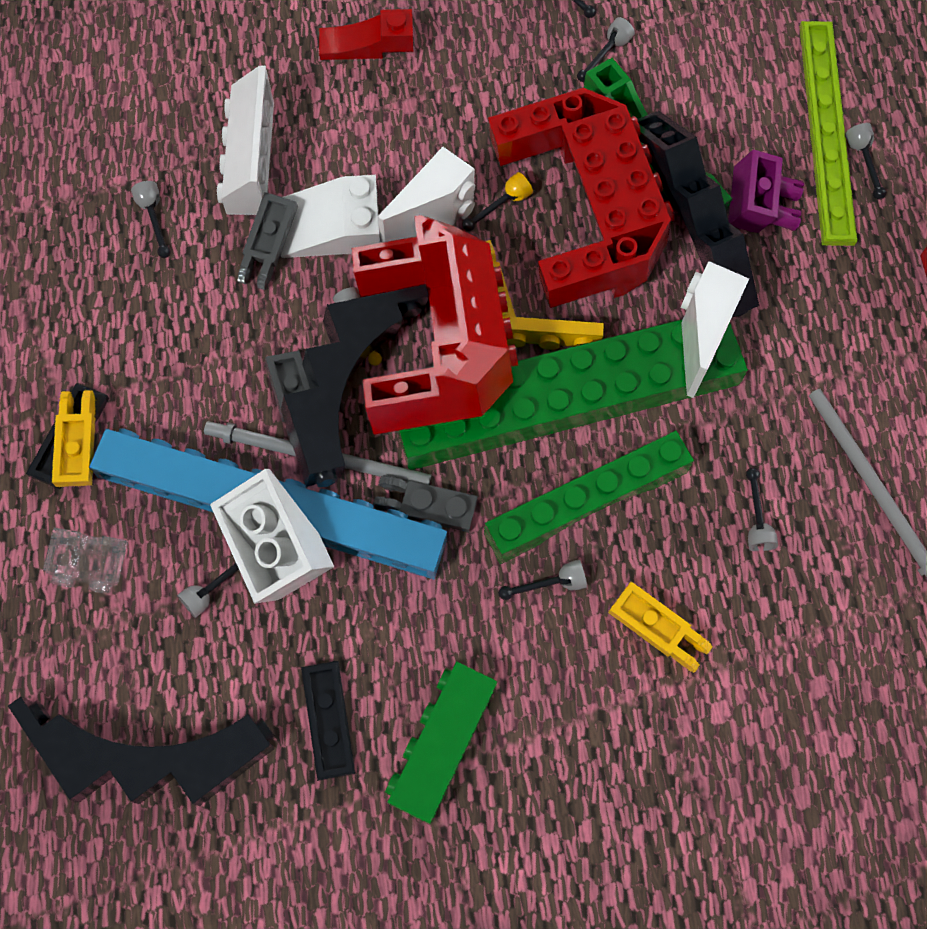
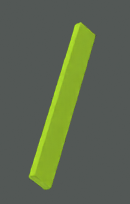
M801 21L799 27L822 245L855 246L857 234L833 23Z

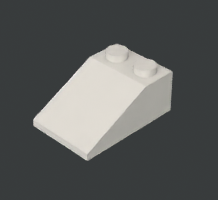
M442 147L378 215L380 243L416 237L414 216L423 215L450 225H454L460 217L462 219L467 218L475 206V169Z
M376 175L340 177L283 197L296 201L298 208L281 253L282 258L352 254L351 248L380 243Z
M709 261L703 274L695 272L680 307L687 310L682 320L686 391L687 396L694 398L749 281V278Z
M264 469L210 504L254 604L279 600L334 568L319 533L270 469Z

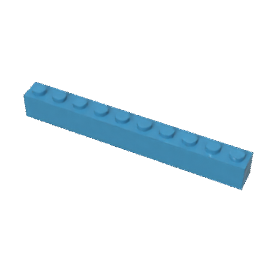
M105 429L89 466L98 478L213 512L210 506L211 503L263 471L260 469H252L251 472L239 469L236 463L222 458L218 462L206 459L203 453L189 448L185 449L184 452L172 449L171 444L154 438L151 442L139 439V435L127 429H119L118 432ZM286 479L285 482L279 481L317 530L325 547L433 580L435 579L447 542V531L443 530L440 524L430 520H422L421 523L409 520L405 513L389 509L387 513L373 509L374 506L371 503L360 499H354L353 502L339 499L340 496L337 493L327 489H320L319 492L306 489L305 484L297 480Z

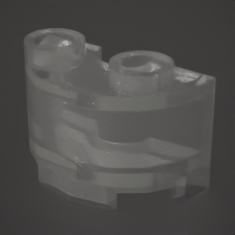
M53 527L43 571L52 575V584L73 587L74 582L89 584L88 589L91 591L108 594L111 592L112 586H116L119 583L128 541L105 536L91 537L77 531Z

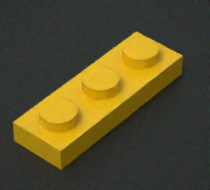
M510 317L513 339H508L507 344H515V347H523L526 343L539 344L541 348L547 350L558 349L560 346L575 347L602 340L604 323Z

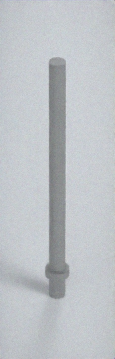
M817 389L809 394V398L920 567L918 572L921 576L925 575L927 577V550L822 390Z
M207 421L205 424L204 434L222 438L224 443L231 444L234 441L296 456L290 440L236 428L237 425L230 422L227 425ZM342 453L346 469L379 477L391 476L406 482L410 480L427 485L430 483L431 474Z

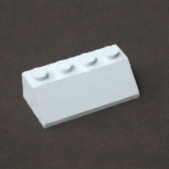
M266 66L256 67L232 84L230 99H225V117L228 119V126H223L222 141L223 146H226V152L220 155V172L224 175L223 183H218L217 199L219 203H223L226 214L256 215L264 192H268L274 101Z

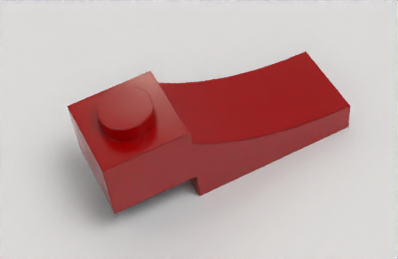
M412 9L380 10L379 15L362 22L319 28L320 60L383 59V52H414Z

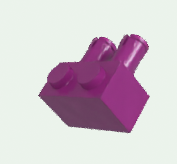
M753 149L734 166L731 190L732 201L730 203L728 220L731 225L759 233L769 224L795 231L799 227L801 218L798 217L801 216V211L780 206L779 196L795 202L798 201L803 194L804 189L802 187L804 182L781 175L783 158Z

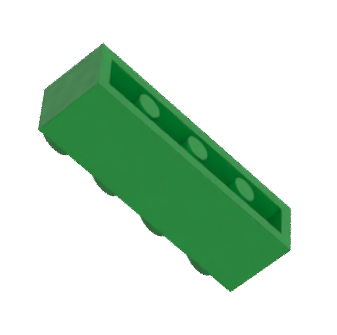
M457 661L452 670L448 668L444 670L437 685V689L442 692L436 704L428 703L420 719V723L425 725L419 739L413 736L410 739L402 757L408 761L401 774L394 772L385 793L390 795L387 802L390 806L431 825L496 689L498 681Z

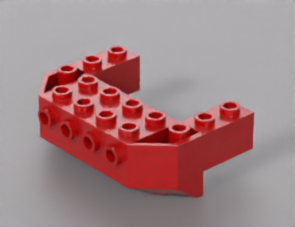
M580 88L488 117L490 138L500 166L557 148L560 149L565 164L575 163L602 236V241L538 261L539 278L549 307L553 308L610 289L614 298L624 296L646 282L668 243L670 222L674 221V213L670 202H664L660 192L663 191L660 176L658 172L653 173L649 164H651L652 160L647 144L641 145L638 137L640 136L638 120L635 116L630 117L627 106L586 88Z
M423 215L414 216L416 237L351 248L353 273L360 297L425 284L429 294L435 340L431 342L434 367L363 379L365 409L374 435L483 416L513 383L511 367L518 366L515 344H507L508 339H513L510 317L503 318L502 313L508 312L505 291L498 292V288L504 287L501 267L493 266L490 243L450 224Z

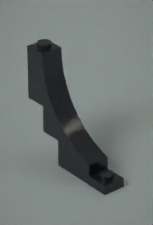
M659 110L637 119L640 127V136H638L640 142L647 144L652 160L651 165L658 172L677 206L692 238L703 269L705 270L709 261L749 278L732 317L742 316L748 310L760 306L744 235L728 222L720 185L705 173L697 137Z
M425 284L327 304L323 323L331 344L306 349L302 365L310 389L284 395L281 412L306 487L316 484L320 488L327 487L336 483L341 478L345 468L339 438V409L342 393L353 373L367 356L381 344L398 334L403 318L416 317L424 310L429 298Z
M20 696L8 705L69 800L81 802L115 777L129 800L133 803L141 804L175 778L192 804L201 806L275 749L269 741L275 737L269 726L262 718L255 721L249 714L234 724L195 741L170 746L147 747L132 746L100 738L60 714L46 723L50 719V715L38 700L33 703Z

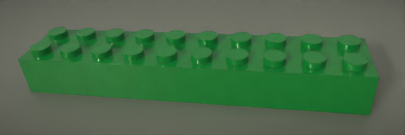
M682 320L519 360L518 366L511 367L513 383L483 416L399 430L398 435L407 467L410 470L692 398L687 396ZM730 322L694 397L738 386L748 371Z

